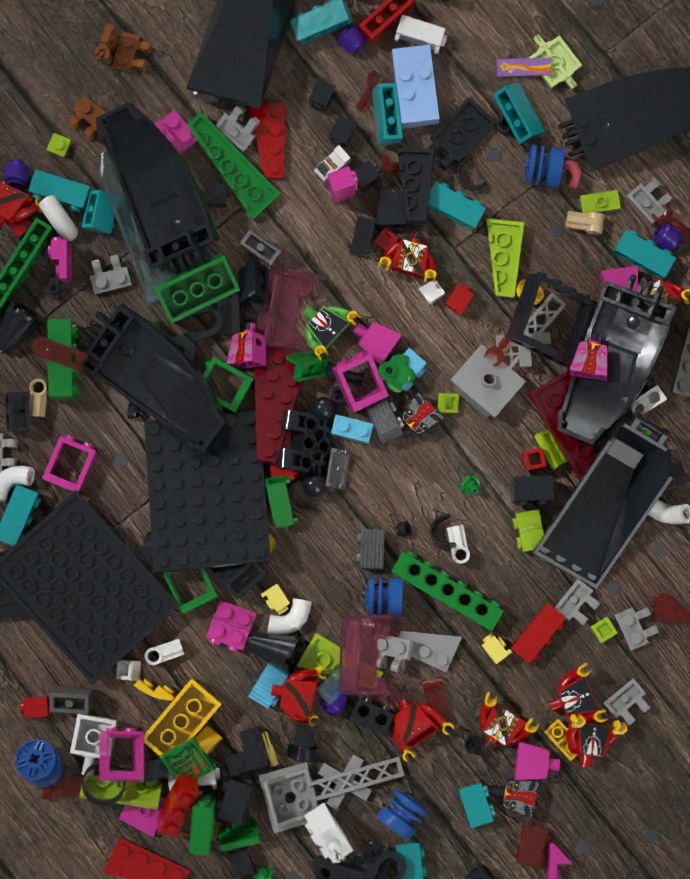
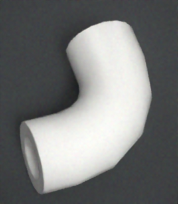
M54 195L44 198L39 203V207L50 224L64 240H74L78 235V229Z
M12 466L0 472L1 503H6L8 493L13 486L32 485L35 477L34 468Z
M658 499L648 515L662 523L686 524L690 523V505H670Z
M293 598L291 610L288 614L284 616L270 614L267 633L288 635L299 630L308 619L312 601Z

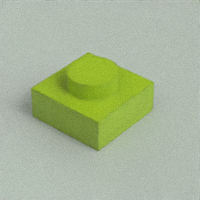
M53 133L46 150L65 159L72 140Z
M439 393L438 412L458 413L459 394Z
M608 617L590 626L600 643L617 634Z

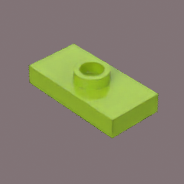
M618 190L581 195L579 197L582 213H602L621 209Z
M549 429L534 436L540 448L542 447L544 456L552 470L567 463Z

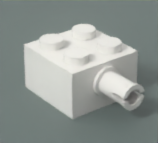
M89 714L77 715L70 753L85 757L82 775H84L86 769L91 764L96 762V759H99V733L106 731V728H118L119 720ZM109 738L110 759H112L115 739ZM94 769L87 776H94Z
M325 803L304 815L308 822L305 826L311 834L312 840L316 846L320 847L325 858L329 857L333 864L340 862V859L343 860L346 855L354 851L342 828Z

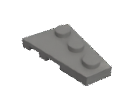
M400 631L398 638L414 641L411 657L446 673L462 638Z

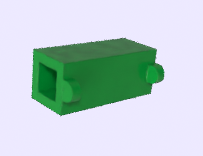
M284 475L266 478L265 482L275 528H287L299 520L298 515H292L286 486L287 483L291 482V478L284 477Z

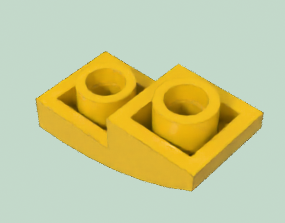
M138 679L134 685L142 692L158 699L172 701L175 698L172 695L174 691L167 685H164V687L159 685L154 690L152 689L154 685L147 679L143 681Z
M557 719L544 733L572 761L578 754L570 752L565 739L567 728Z
M208 726L195 737L207 755L208 753L211 754L223 739Z

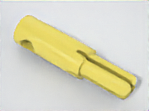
M263 732L261 735L270 766L279 765L268 732H265V735Z

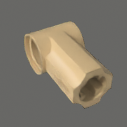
M568 211L565 228L582 230L591 235H602L605 215L595 212L586 214Z
M38 378L32 380L29 386L30 416L45 417L49 385L45 380ZM41 382L44 385V389L42 392L37 393L34 387L37 383Z

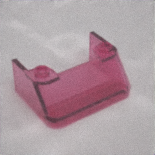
M303 269L270 271L268 273L269 300L263 303L262 311L259 313L256 333L265 336L266 347L290 352H313V348L302 346V336L295 333L301 296H307L311 293L313 281H325L326 277Z
M396 615L347 616L343 619L341 624L339 690L341 693L367 697H405V693L389 691L388 682L384 678L376 677L377 639L386 638L390 634L391 623L408 622V618Z

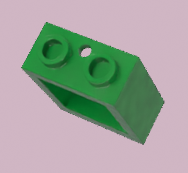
M215 357L212 360L208 359L203 367V370H205L203 377L206 381L215 365L244 380L231 404L216 397L223 408L233 413L238 412L254 383V378Z
M205 569L199 570L210 592L184 604L170 575L174 572L163 573L176 601L180 605L179 608L182 614L219 597Z
M201 795L197 797L193 805L189 854H210L213 843L216 799H212V796Z

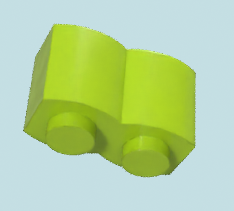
M539 509L516 513L515 518L512 519L514 530L518 529L519 537L516 538L518 549L522 548V552L533 551L544 535Z

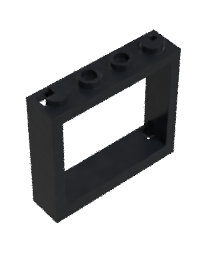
M537 271V274L528 273L506 339L562 366L571 367L579 343L585 340L597 302L591 300V296L587 294L577 293L573 287L561 285L562 282L557 279L547 278V274ZM540 284L581 304L565 354L524 335Z

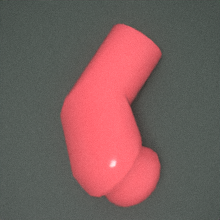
M567 160L564 167L571 174L568 186L576 189L582 172L575 160Z

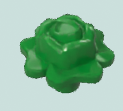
M476 475L467 476L461 482L459 489L464 495L477 494L481 480Z
M270 866L258 868L254 873V879H272L274 871Z

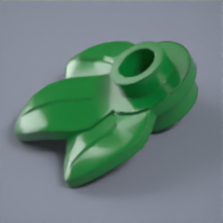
M395 355L390 361L383 362L378 368L380 378L386 381L388 388L393 392L400 393L402 391V383H409L416 378L413 370L406 366L409 360L407 355ZM386 368H390V374L386 373Z

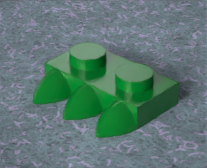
M250 819L245 824V827L242 824H234L232 830L227 826H222L219 830L221 851L234 850L260 843L256 822Z

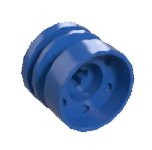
M532 144L525 163L526 184H531L532 177L535 176V185H539L542 177L545 178L546 187L558 188L563 168L564 149L551 147L549 155H545V147L541 145L540 152L537 154V145Z
M369 577L365 597L368 617L373 618V609H377V618H381L382 610L385 609L387 610L388 618L401 619L403 578H390L388 586H384L383 579L379 577V586H374V577Z
M33 739L24 743L19 748L15 757L17 771L31 785L36 787L53 785L59 780L63 772L64 764L62 757L48 742Z
M395 789L393 794L399 798L398 802L390 797L388 800L394 807L390 809L383 806L376 817L409 841L416 832L411 822L415 821L421 824L423 821L416 815L419 813L426 818L429 813L413 797Z

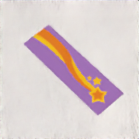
M551 57L497 59V77L551 75Z

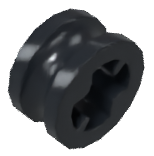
M501 116L496 122V130L498 133L506 135L511 132V128L507 126L506 130H504L502 126H499L503 121H507L504 116Z
M340 386L332 389L331 398L334 403L342 404L346 402L345 398L342 400L341 398L340 400L336 399L335 392L341 390Z

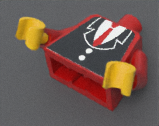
M584 663L579 668L566 673L558 685L559 689L556 690L558 699L549 701L552 713L563 709L567 717L575 715L578 718L581 714L585 719V723L607 721L608 718L603 719L601 717V713L607 711L605 709L598 711L586 676L592 670L586 672L583 669L588 664Z
M581 714L578 718L575 715H571L565 739L570 752L581 755L580 767L591 768L592 758L603 757L619 734L626 733L627 726L625 723L621 725L616 720L613 722L614 729H611L610 726L585 723V719Z

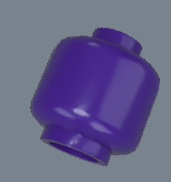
M348 25L338 34V43L348 54L354 51L358 54L365 47L363 43L366 37L356 26L350 27Z
M19 159L8 162L5 165L4 182L15 189H21L27 185L30 170L28 165Z
M669 223L659 225L653 235L656 245L669 251L677 250L683 243L681 239L682 232Z
M336 685L333 688H326L320 700L322 711L332 716L341 714L348 701V696L344 693L345 690Z

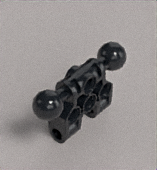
M319 397L313 402L311 407L312 414L296 410H283L281 430L293 434L291 441L292 449L279 448L277 468L296 473L309 472L311 470V473L304 478L302 483L305 493L311 497L322 495L327 487L325 486L326 480L321 473L322 467L327 465L326 458L332 449V444L328 437L331 428L327 427V420L333 417L335 413V404L328 397Z

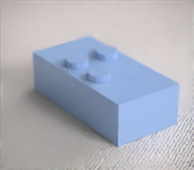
M430 45L392 49L394 79L397 84L402 129L438 125L439 111Z

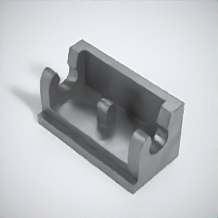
M336 448L331 449L326 488L345 491L351 452Z

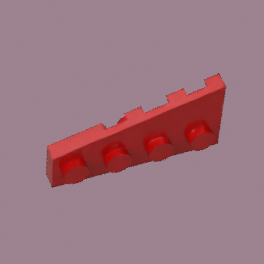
M262 103L261 109L249 106L251 118L256 117L261 121L254 132L264 177L266 179H284L286 103Z
M119 837L102 874L128 879H187L191 869Z

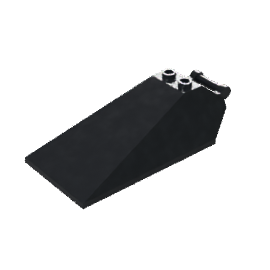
M217 0L188 81L187 89L261 109L297 0Z
M639 412L634 413L629 424L622 421L608 438L532 552L597 589L673 479L671 472V450L663 445L670 431L666 428H660L645 419ZM640 424L658 435L657 439L654 440L636 429L637 426Z

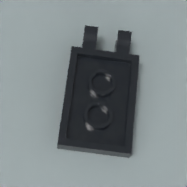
M468 97L430 137L433 143L427 149H434L435 153L440 151L445 156L439 165L445 171L453 161L459 164L493 128L496 121Z

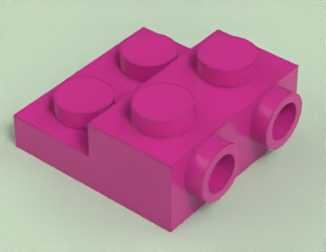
M175 110L163 120H158L155 123L157 128L172 143L180 155L198 142L185 121Z
M53 237L51 246H48V257H51V261L56 265V276H59V280L65 285H72V247L63 237Z
M220 600L206 637L210 638V643L219 646L221 642L227 644V649L232 651L244 650L257 613Z

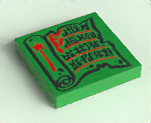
M194 736L160 756V759L175 780L178 774L194 777L198 780L215 770L214 764Z

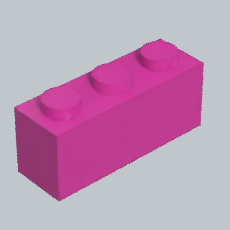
M349 166L327 174L328 189L334 204L356 196L358 179L355 171H351Z

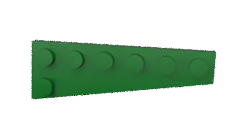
M202 112L187 124L251 219L255 220L280 196L279 191Z

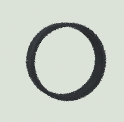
M99 761L86 769L82 779V790L90 802L100 806H108L116 803L122 797L126 782H123L122 791L112 799L101 800L92 796L85 786V778L91 770L99 767ZM110 761V768L115 771H123L119 765Z

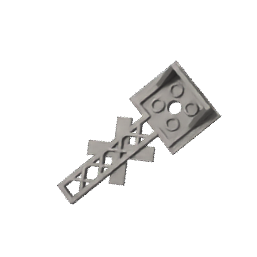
M551 293L529 318L524 335L545 345H551L550 333L543 332L567 304L554 293ZM550 300L559 306L557 310H548ZM536 316H545L546 323L537 325ZM533 329V333L529 334V330ZM507 335L495 336L496 348H503L497 356L481 344L450 380L455 384L452 389L486 418L489 415L495 418L526 382L512 370L513 366L519 361L520 368L532 367L531 351L507 340ZM512 347H518V352L512 353ZM509 357V366L501 361L500 358ZM484 377H492L493 384L486 383Z
M352 755L342 773L323 763L318 774L324 778L314 781L311 780L307 762L259 775L273 832L277 833L307 824L308 822L304 815L317 808V801L328 798L326 804L336 810L346 792H351L367 801L372 792L367 786L404 776L399 756L361 767L364 760ZM396 762L399 773L391 775L385 771L390 763ZM372 768L380 771L375 780L366 777ZM356 774L361 776L359 783L353 780ZM331 782L336 784L334 790L329 788ZM318 784L324 787L319 796H316L313 785ZM288 792H293L296 795L292 803L285 801V794Z

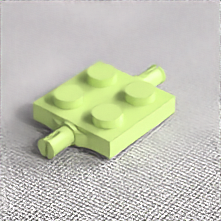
M540 34L537 37L535 36L533 40L537 43L539 49L529 58L551 57V75H541L548 86L552 89L565 81L571 90L576 88L578 84L571 76L582 67V64L560 35L546 43Z

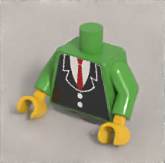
M309 305L303 312L310 320L306 324L307 330L305 331L308 346L315 352L318 359L322 360L320 355L322 353L328 355L327 349L350 326V323L354 326L356 325L353 321L354 318H361V316L355 311H349L340 307L323 306L319 311H316Z

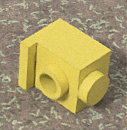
M278 584L261 594L263 598L268 597L266 603L271 611L275 609L280 615L289 609L287 605L290 602Z
M492 633L482 639L484 643L481 646L495 664L512 653L510 649L505 650L506 644L500 637L496 638Z

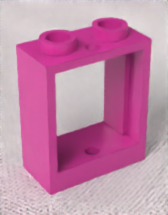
M364 351L353 355L354 358L349 361L345 359L337 362V366L332 368L347 405L353 412L389 396L378 374V369L372 355L367 352L364 353ZM367 361L378 389L354 400L343 372Z
M66 435L65 438L60 436L42 479L73 492L76 490L81 494L98 452L94 450L95 446L84 442L81 445L76 443L77 439L72 436ZM64 443L89 453L77 484L51 474Z
M106 728V731L99 733V781L137 782L144 780V732H137L136 728H126L125 731H118V728ZM109 738L132 739V771H110Z

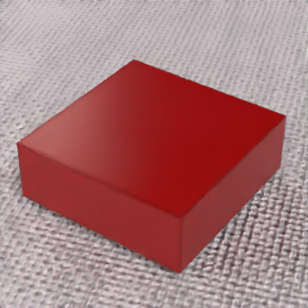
M384 227L373 243L386 253L400 238Z

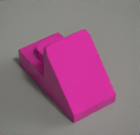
M548 841L547 879H560V867H557V864L573 863L553 842Z

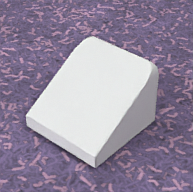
M432 280L419 288L428 305L445 296L444 290L437 281L433 283Z
M120 660L117 663L116 679L138 681L140 679L141 662Z

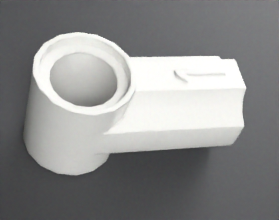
M458 525L447 528L449 543H456V546L451 548L453 561L457 564L467 562L470 552L467 546L464 526ZM457 550H463L466 553L464 560L456 558L455 553Z
M176 639L148 649L145 653V660L151 665H157L184 655L180 640ZM151 651L159 653L158 661L151 662L148 655Z

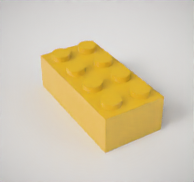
M192 678L145 733L144 743L161 756L193 736L195 737L223 703Z

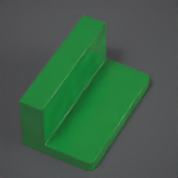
M313 350L286 356V360L296 365L293 379L298 382L326 376L329 358L321 354L322 360H319Z

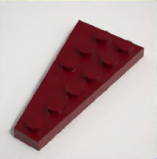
M266 347V365L255 367L257 461L276 466L279 448H282L287 431L281 430L283 410H294L303 381L298 382L293 379L296 365L286 360V356L293 353Z
M569 369L529 392L528 395L578 481H580L597 455L596 445L557 430L559 410L563 408L572 378Z

